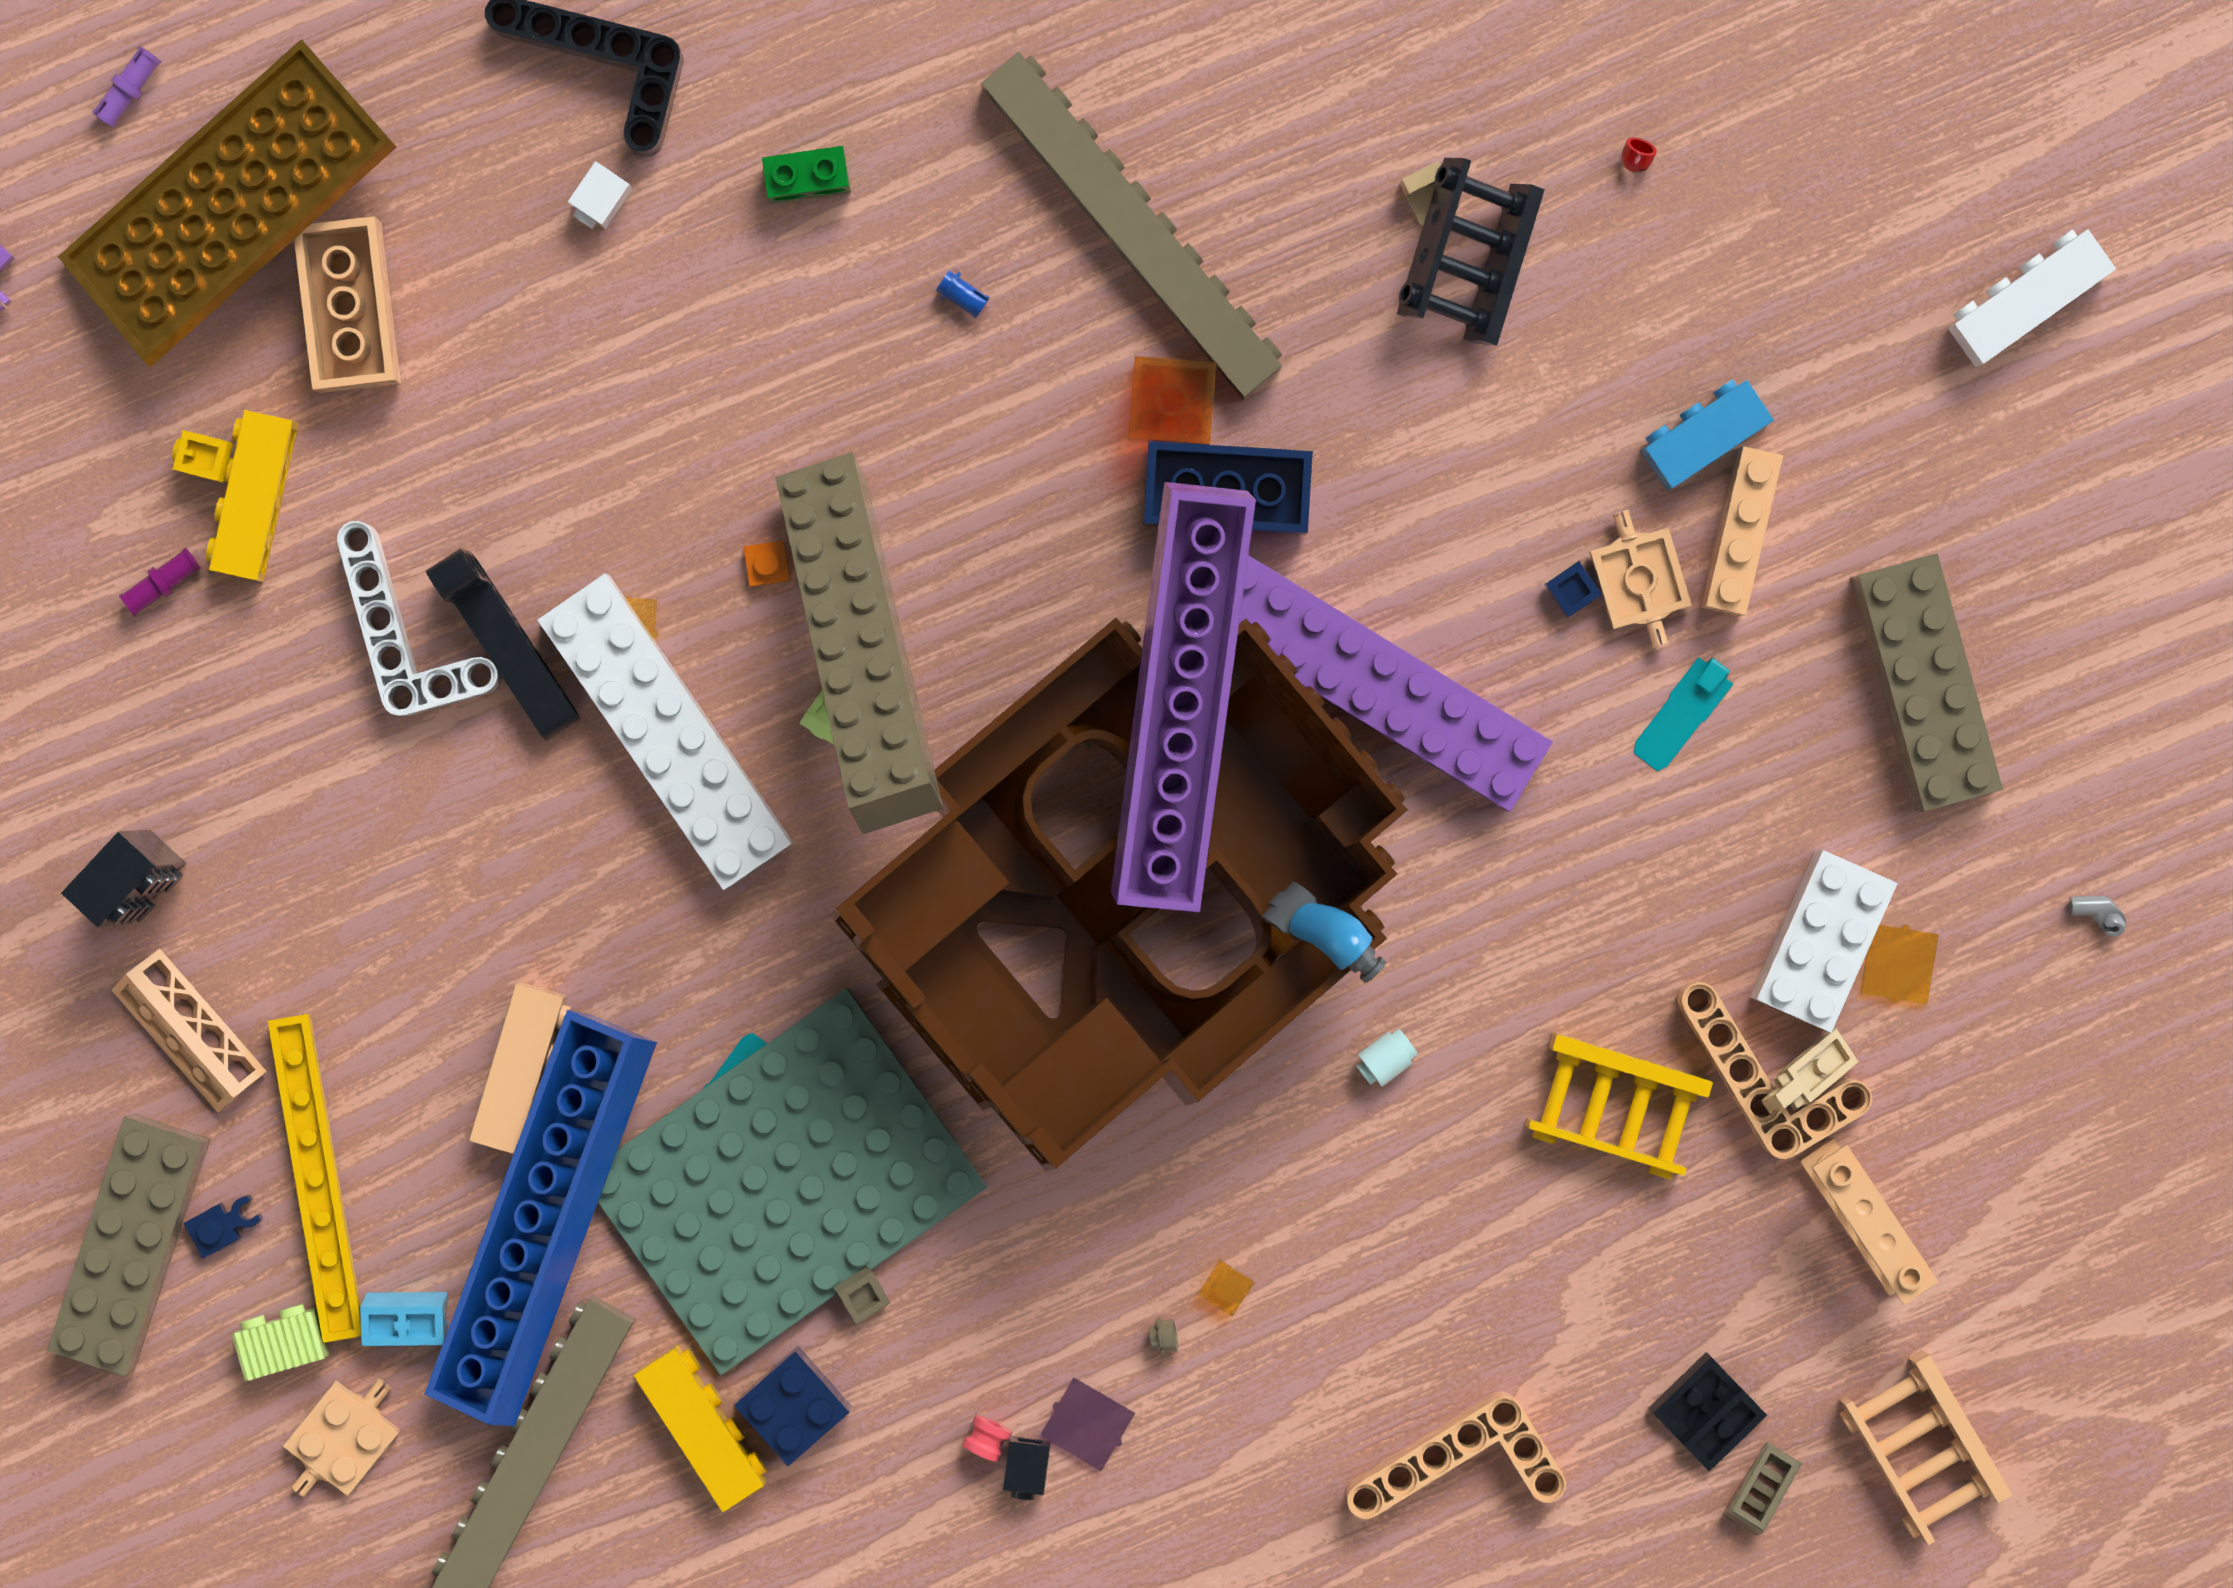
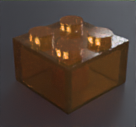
M1135 356L1128 441L1210 445L1217 362Z

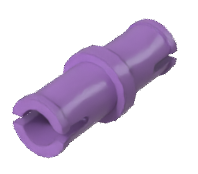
M141 46L137 48V52L121 74L113 76L111 79L113 85L98 106L92 111L93 114L113 128L134 98L138 100L143 94L140 89L155 68L162 62Z

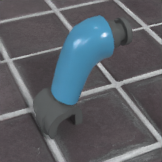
M1292 882L1284 892L1279 891L1268 903L1269 908L1260 917L1280 932L1289 934L1295 941L1304 940L1313 944L1325 953L1340 970L1349 967L1354 973L1360 971V979L1364 983L1372 980L1386 964V961L1381 956L1378 958L1374 957L1376 951L1370 946L1373 937L1366 931L1359 920L1335 907L1317 904L1316 898L1298 883Z

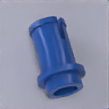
M949 270L936 289L942 295L940 299L943 301L945 298L949 299L976 319L990 296L983 294L961 279L960 272L954 274Z

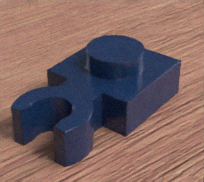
M251 1195L237 1199L229 1212H227L221 1202L183 1223L202 1258L240 1239L241 1236L236 1227H252L262 1220L261 1214L253 1218H246L242 1214V1206L253 1200Z

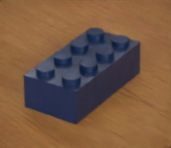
M1149 441L1143 526L1159 527L1164 482L1248 491L1256 499L1252 532L1305 536L1308 533L1313 451Z

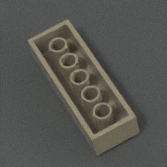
M1938 553L1851 577L1915 810L1917 812H1926L2003 790Z
M134 1113L123 1117L47 1349L48 1352L122 1376H127L135 1371L211 1138Z

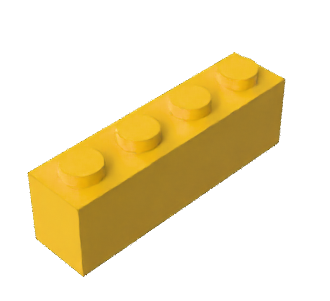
M244 410L243 418L236 419L232 441L237 442L234 458L229 459L224 481L228 482L225 498L220 497L218 499L214 520L219 522L216 538H210L206 550L205 559L210 562L209 570L264 582L299 423Z
M677 1344L638 1369L633 1376L721 1511L725 1512L763 1487L766 1482L763 1474L768 1472L755 1451L749 1454L741 1441L745 1438V1434L733 1417L727 1420L719 1408L723 1401L715 1387L711 1383L705 1386L697 1374L701 1367L693 1353L689 1349L682 1351Z

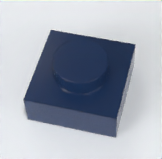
M1580 561L1544 584L1566 618L1602 595Z

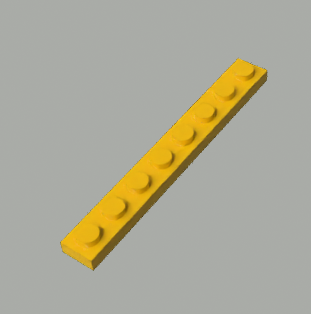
M311 1014L269 1020L268 1027L322 1341L325 1343L360 1337L361 1304Z

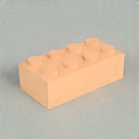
M372 216L311 224L294 239L312 390L321 394L401 384L381 221Z

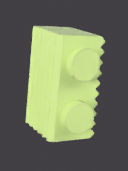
M298 1304L280 1310L281 1318L266 1322L264 1315L240 1322L242 1329L232 1333V1338L245 1381L318 1361L329 1355L327 1344L322 1341L316 1308L305 1311L303 1304Z

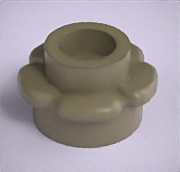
M1158 1317L1156 1319V1326L1149 1327L1152 1350H1160L1162 1357L1165 1358L1167 1353L1178 1351L1177 1331L1173 1319L1162 1321Z

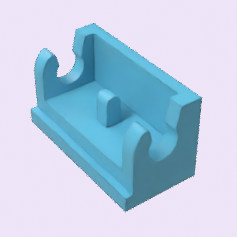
M448 1292L366 1293L360 1306L362 1346L443 1345L449 1321H446Z

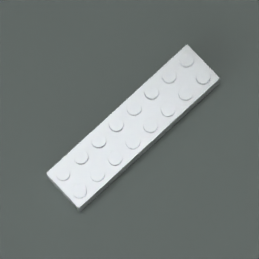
M603 574L538 619L540 625L723 890H727L794 844L610 575Z

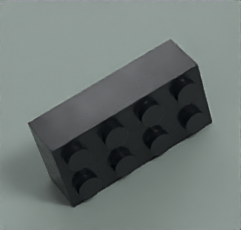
M151 830L119 831L61 894L98 928L111 925L116 926L118 924L124 925L125 923L131 924L135 920L139 923L155 907L151 900L163 890L167 893L180 881L183 874L179 870L186 862Z

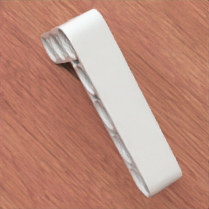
M350 521L343 525L337 536L338 547L381 701L385 709L397 716H411L495 691L501 683L502 676L491 659L483 657L470 658L417 673L380 537L371 525L359 521ZM357 529H363L368 535V544L363 550L355 552L349 545L350 535ZM373 568L379 575V583L375 589L365 591L360 584L361 574L365 570ZM384 607L390 614V623L385 629L378 631L371 624V616L376 609ZM390 647H396L401 653V662L393 670H388L382 663L383 652ZM480 664H485L491 671V680L484 687H477L471 679L473 669ZM440 675L447 676L452 683L451 692L445 698H438L432 691L433 681ZM401 686H406L412 693V702L405 709H399L393 702V694Z

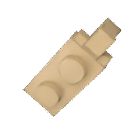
M1837 1028L1832 1030V1033L1826 1032L1779 1071V1075L1773 1079L1778 1087L1761 1101L1770 1114L1779 1109L1783 1110L1788 1105H1791L1793 1110L1811 1103L1859 1061Z

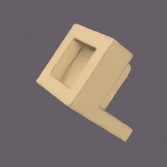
M1439 161L1403 178L1399 183L1420 226L1424 225L1436 186L1435 175L1441 166Z

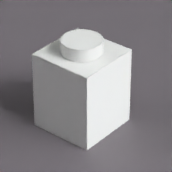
M595 161L568 200L569 204L576 209L572 216L591 229L594 228L596 223L606 229L633 188L626 181Z

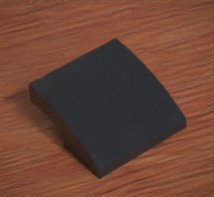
M1707 1352L1648 1407L1708 1471L1713 1469L1767 1416L1755 1401Z

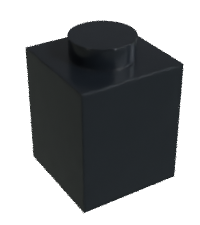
M1010 1436L1003 1490L1011 1491V1497L1022 1500H1034L1035 1494L1044 1495L1050 1441Z

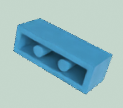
M1732 379L1713 392L1716 397L1714 402L1703 408L1700 402L1696 403L1679 415L1683 421L1672 430H1669L1665 424L1645 437L1649 445L1640 451L1667 491L1673 489L1774 421L1748 380L1737 385Z

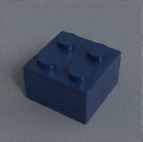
M799 1346L795 1347L737 1398L734 1404L737 1410L787 1466L792 1464L850 1413L852 1407Z

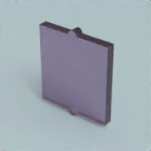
M1073 1377L1060 1401L1053 1403L1054 1411L1040 1436L1102 1471L1115 1447L1122 1445L1121 1437L1135 1412Z

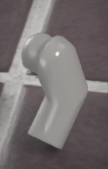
M2075 896L2069 898L2070 917L2091 916L2100 928L2104 930L2105 934L2110 937L2120 936L2125 931V916L2109 897Z

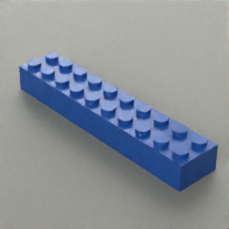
M571 1010L566 1011L424 1393L425 1395L488 1425L515 1426L657 1042L596 1016Z

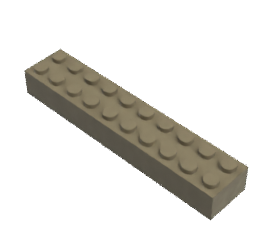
M853 452L775 477L847 804L862 834H866L944 809L867 481Z

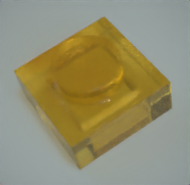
M1219 1259L1198 1291V1294L1230 1316H1233L1253 1286L1254 1281Z

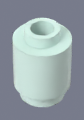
M1400 1029L1392 1034L1388 1031L1357 1054L1362 1062L1356 1065V1067L1370 1085L1377 1081L1383 1087L1413 1064L1411 1060L1419 1054Z

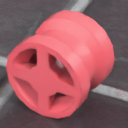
M975 1415L972 1421L974 1429L970 1436L965 1437L962 1446L978 1456L999 1462L1002 1456L1000 1448L1004 1441L1009 1440L1012 1431L989 1418Z

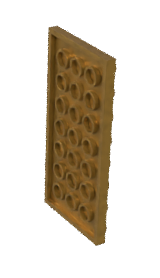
M301 39L63 251L58 258L139 357L148 366L152 367L394 151L397 146Z

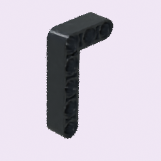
M490 0L485 7L486 21L492 30L501 37L637 71L638 75L624 126V139L629 148L641 157L655 155L661 149L684 59L682 51L674 39L665 35L528 0ZM504 7L515 9V18L511 24L506 26L496 24L495 16L497 11ZM550 17L554 19L555 28L552 33L546 36H539L535 33V25L540 18ZM583 27H590L595 31L593 42L587 46H579L574 42L576 32ZM623 37L633 39L635 47L629 55L618 56L614 53V45L617 40ZM668 47L675 52L673 61L664 67L654 64L653 56L655 52L660 48ZM651 87L663 89V101L656 106L646 105L643 102V95L647 89ZM642 126H648L654 130L652 142L645 146H639L633 141L635 131Z
M459 548L425 571L440 596L446 602L455 604L545 741H548L581 719L572 702L472 552Z

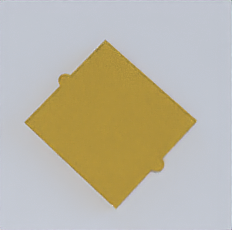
M1879 925L1866 954L1860 993L1889 998V1001L1892 1003L1903 1000L1928 1004L1939 934L1910 930L1908 925H1902L1901 928Z

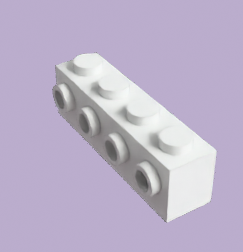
M2072 229L2053 243V246L2056 248L2055 252L2045 259L2040 253L2019 267L2023 272L2020 277L2013 282H2010L2007 277L2003 278L1986 291L1990 298L1977 306L1974 301H1971L1953 314L1957 321L1949 326L1948 329L1975 367L1989 361L2116 270L2089 229L2078 235Z

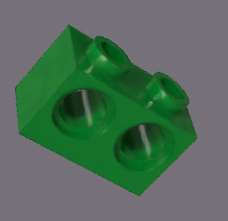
M843 146L762 157L767 197L771 204L851 192L846 154Z

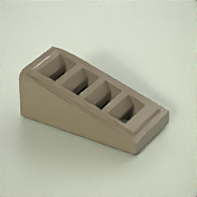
M1766 1442L1729 1501L1723 1516L1754 1535L1764 1533L1802 1463ZM1767 1459L1785 1469V1474L1781 1476L1766 1467ZM1761 1474L1777 1484L1775 1490L1758 1481V1475ZM1753 1489L1769 1500L1766 1504H1763L1748 1494L1749 1491ZM1743 1503L1760 1513L1757 1519L1740 1509Z

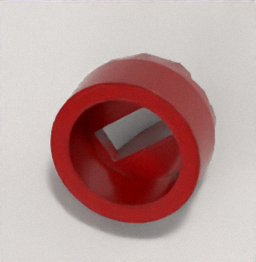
M1631 137L1627 139L1623 147L1621 160L1627 170L1642 172L1647 170L1652 164L1657 150L1648 141Z

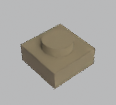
M868 1266L833 1287L850 1318L856 1325L890 1304L889 1299Z

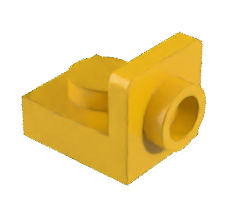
M182 430L181 438H178L173 446L172 460L174 465L172 470L223 483L234 443Z

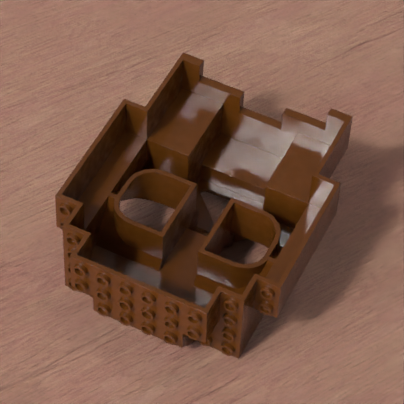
M1117 618L1113 619L935 769L944 808L937 812L942 816V819L829 914L883 978L876 985L977 1105L982 1110L992 1107L1045 1171L1057 1169L1161 1078L1166 1081L1185 1105L1199 1102L1351 971L1349 967L1340 970L1325 953L1313 944L1304 940L1295 941L1289 934L1280 932L1273 925L1260 918L1269 908L1268 903L1279 891L1284 892L1292 882L1298 883L1316 898L1317 904L1335 907L1359 920L1366 931L1373 937L1370 946L1374 950L1387 939L1381 932L1385 927L1377 915L1370 909L1364 911L1360 906L1397 875L1396 871L1392 868L1395 862L1390 854L1380 845L1375 848L1371 841L1408 811L1402 803L1405 801V797L1392 782L1388 781L1385 783L1376 773L1378 765L1365 750L1358 751L1349 741L1351 733L1338 718L1335 717L1332 720L1322 709L1324 701L1311 686L1308 685L1305 688L1295 677L1297 669L1284 654L1278 656L1268 645V642L1271 640L1267 632L1257 622L1251 624L1247 618L1239 623L1206 869L1210 868L1250 918L1256 934V947L1249 958L1216 984L1207 989L1193 991L1176 986L1162 974L1129 935L1160 908L1117 905L1111 894L1118 833L1074 869L1042 832L1033 817L1031 797L1035 783L1048 768L1075 745L1084 742L1096 744L1109 751L1127 770L1143 648L1138 644L1141 641V637L1134 627L1127 621L1121 623ZM991 922L1059 928L1065 932L1061 1005L1058 1017L1049 1018L982 940L977 933V925L979 923Z

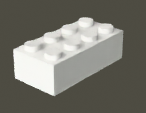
M1815 849L1750 998L1832 1033L1898 883L1827 851Z

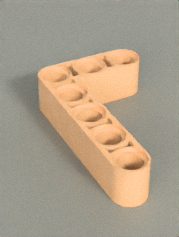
M1690 981L1680 988L1677 994L1679 1009L1767 1153L1779 1159L1794 1157L1864 1115L1869 1110L1872 1104L1870 1089L1860 1081L1844 1078L1833 1083L1811 1103L1793 1110L1791 1108L1787 1111L1785 1108L1783 1110H1776L1772 1114L1767 1111L1762 1115H1754L1750 1108L1752 1099L1758 1094L1768 1095L1774 1090V1087L1712 986L1700 981ZM1695 989H1703L1707 995L1706 1006L1699 1011H1692L1688 1005V996ZM1716 1024H1724L1728 1030V1038L1722 1045L1713 1046L1709 1040V1031ZM1737 1059H1745L1749 1065L1747 1076L1739 1081L1733 1080L1730 1075L1731 1064ZM1849 1087H1856L1860 1093L1858 1104L1852 1108H1845L1841 1101L1843 1092ZM1814 1108H1821L1825 1113L1824 1124L1820 1128L1810 1129L1806 1122L1808 1113ZM1779 1129H1787L1791 1136L1789 1145L1785 1149L1775 1150L1771 1143L1773 1134Z
M1496 1392L1353 1479L1345 1490V1499L1350 1511L1356 1517L1361 1519L1373 1518L1497 1441L1501 1443L1529 1491L1537 1500L1543 1503L1557 1501L1564 1494L1566 1481L1518 1401L1507 1392ZM1500 1403H1509L1514 1408L1512 1417L1506 1422H1497L1492 1417L1494 1408ZM1466 1424H1473L1479 1428L1477 1439L1469 1444L1460 1442L1458 1440L1460 1428ZM1524 1437L1533 1439L1535 1448L1530 1455L1526 1457L1515 1455L1514 1446L1519 1439ZM1433 1445L1442 1447L1444 1449V1457L1440 1463L1429 1465L1423 1461V1454L1428 1447ZM1396 1467H1404L1410 1471L1408 1482L1402 1486H1394L1388 1482L1389 1473ZM1544 1472H1551L1556 1476L1554 1487L1548 1491H1540L1535 1487L1537 1477ZM1363 1488L1373 1490L1375 1492L1374 1502L1368 1507L1357 1506L1353 1502V1498L1358 1490Z

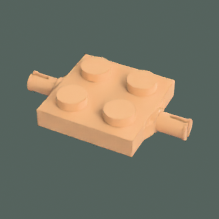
M1626 510L1612 515L1620 538L1609 546L1590 551L1589 554L1612 630L1629 624H1646L1652 643L1651 646L1655 647L1669 642L1661 619L1665 618L1672 611L1692 606L1669 528L1652 533H1635L1629 514L1630 511Z
M378 1378L365 1396L349 1391L336 1380L332 1383L283 1445L284 1448L299 1458L306 1468L291 1486L295 1492L308 1480L299 1492V1495L305 1497L317 1480L321 1479L330 1482L347 1496L351 1493L399 1433L400 1429L384 1418L377 1407L388 1392L392 1390L388 1383L375 1395L385 1382Z

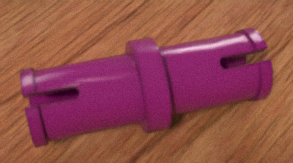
M184 548L181 553L158 569L155 567L149 569L147 577L124 594L119 595V597L132 615L136 616L141 610L161 596L165 595V597L173 594L172 588L195 571H199L201 567L189 550Z

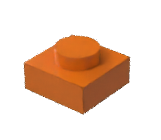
M784 540L743 546L750 587L791 581Z

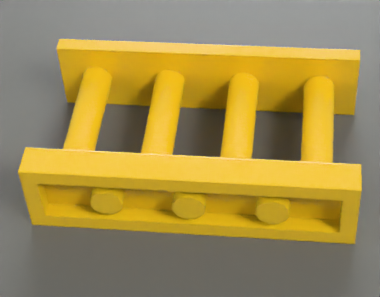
M1553 1032L1548 1048L1557 1051L1556 1059L1559 1060L1541 1122L1526 1118L1525 1126L1534 1130L1532 1137L1552 1144L1556 1143L1558 1137L1650 1165L1648 1173L1672 1180L1674 1173L1685 1176L1687 1168L1674 1163L1673 1160L1691 1101L1696 1102L1698 1095L1709 1098L1713 1082ZM1581 1059L1596 1063L1594 1071L1598 1072L1580 1133H1576L1556 1126L1575 1065L1579 1066ZM1620 1071L1635 1075L1633 1083L1637 1084L1619 1145L1595 1139L1613 1078H1618ZM1661 1083L1674 1087L1672 1095L1676 1096L1658 1156L1654 1157L1634 1149L1652 1090H1657L1658 1084Z

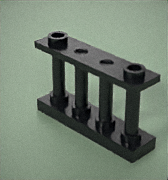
M1444 157L1443 163L1435 175L1436 186L1407 281L1399 293L1400 304L1397 315L1424 318L1427 309L1466 324L1463 339L1475 344L1497 346L1545 189L1532 184L1511 183L1509 190L1505 191L1467 176L1471 160ZM1462 192L1501 207L1502 213L1496 230L1455 215ZM1450 231L1490 247L1484 270L1443 254ZM1438 270L1478 285V292L1472 309L1431 294Z

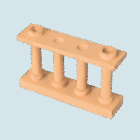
M1831 1137L1798 1159L1889 1296L1896 1293L1903 1305H1905L1938 1283V1280L1848 1145L1845 1144L1840 1148L1834 1138Z
M1922 1350L1909 1358L1914 1369L1909 1372L1910 1376L1857 1408L1851 1399L1844 1396L1839 1401L1845 1410L1839 1413L1851 1434L1858 1431L1907 1515L1902 1517L1901 1520L1911 1537L1916 1539L1920 1536L1927 1545H1930L1935 1540L1927 1528L1929 1525L1980 1495L1983 1498L1989 1495L1998 1504L2013 1495L1931 1356ZM1919 1390L1923 1393L1927 1390L1935 1402L1934 1405L1930 1406L1931 1411L1877 1443L1865 1422ZM1940 1425L1943 1428L1948 1425L1956 1438L1950 1442L1952 1446L1902 1476L1897 1477L1886 1457ZM1959 1460L1962 1463L1969 1460L1976 1472L1975 1475L1971 1476L1972 1481L1918 1513L1907 1491Z

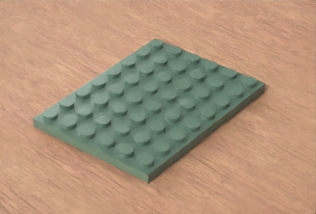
M845 988L617 1149L598 1203L720 1375H723L835 1296L836 1292L833 1287L866 1266L873 1269L985 1190L987 1185L849 989Z

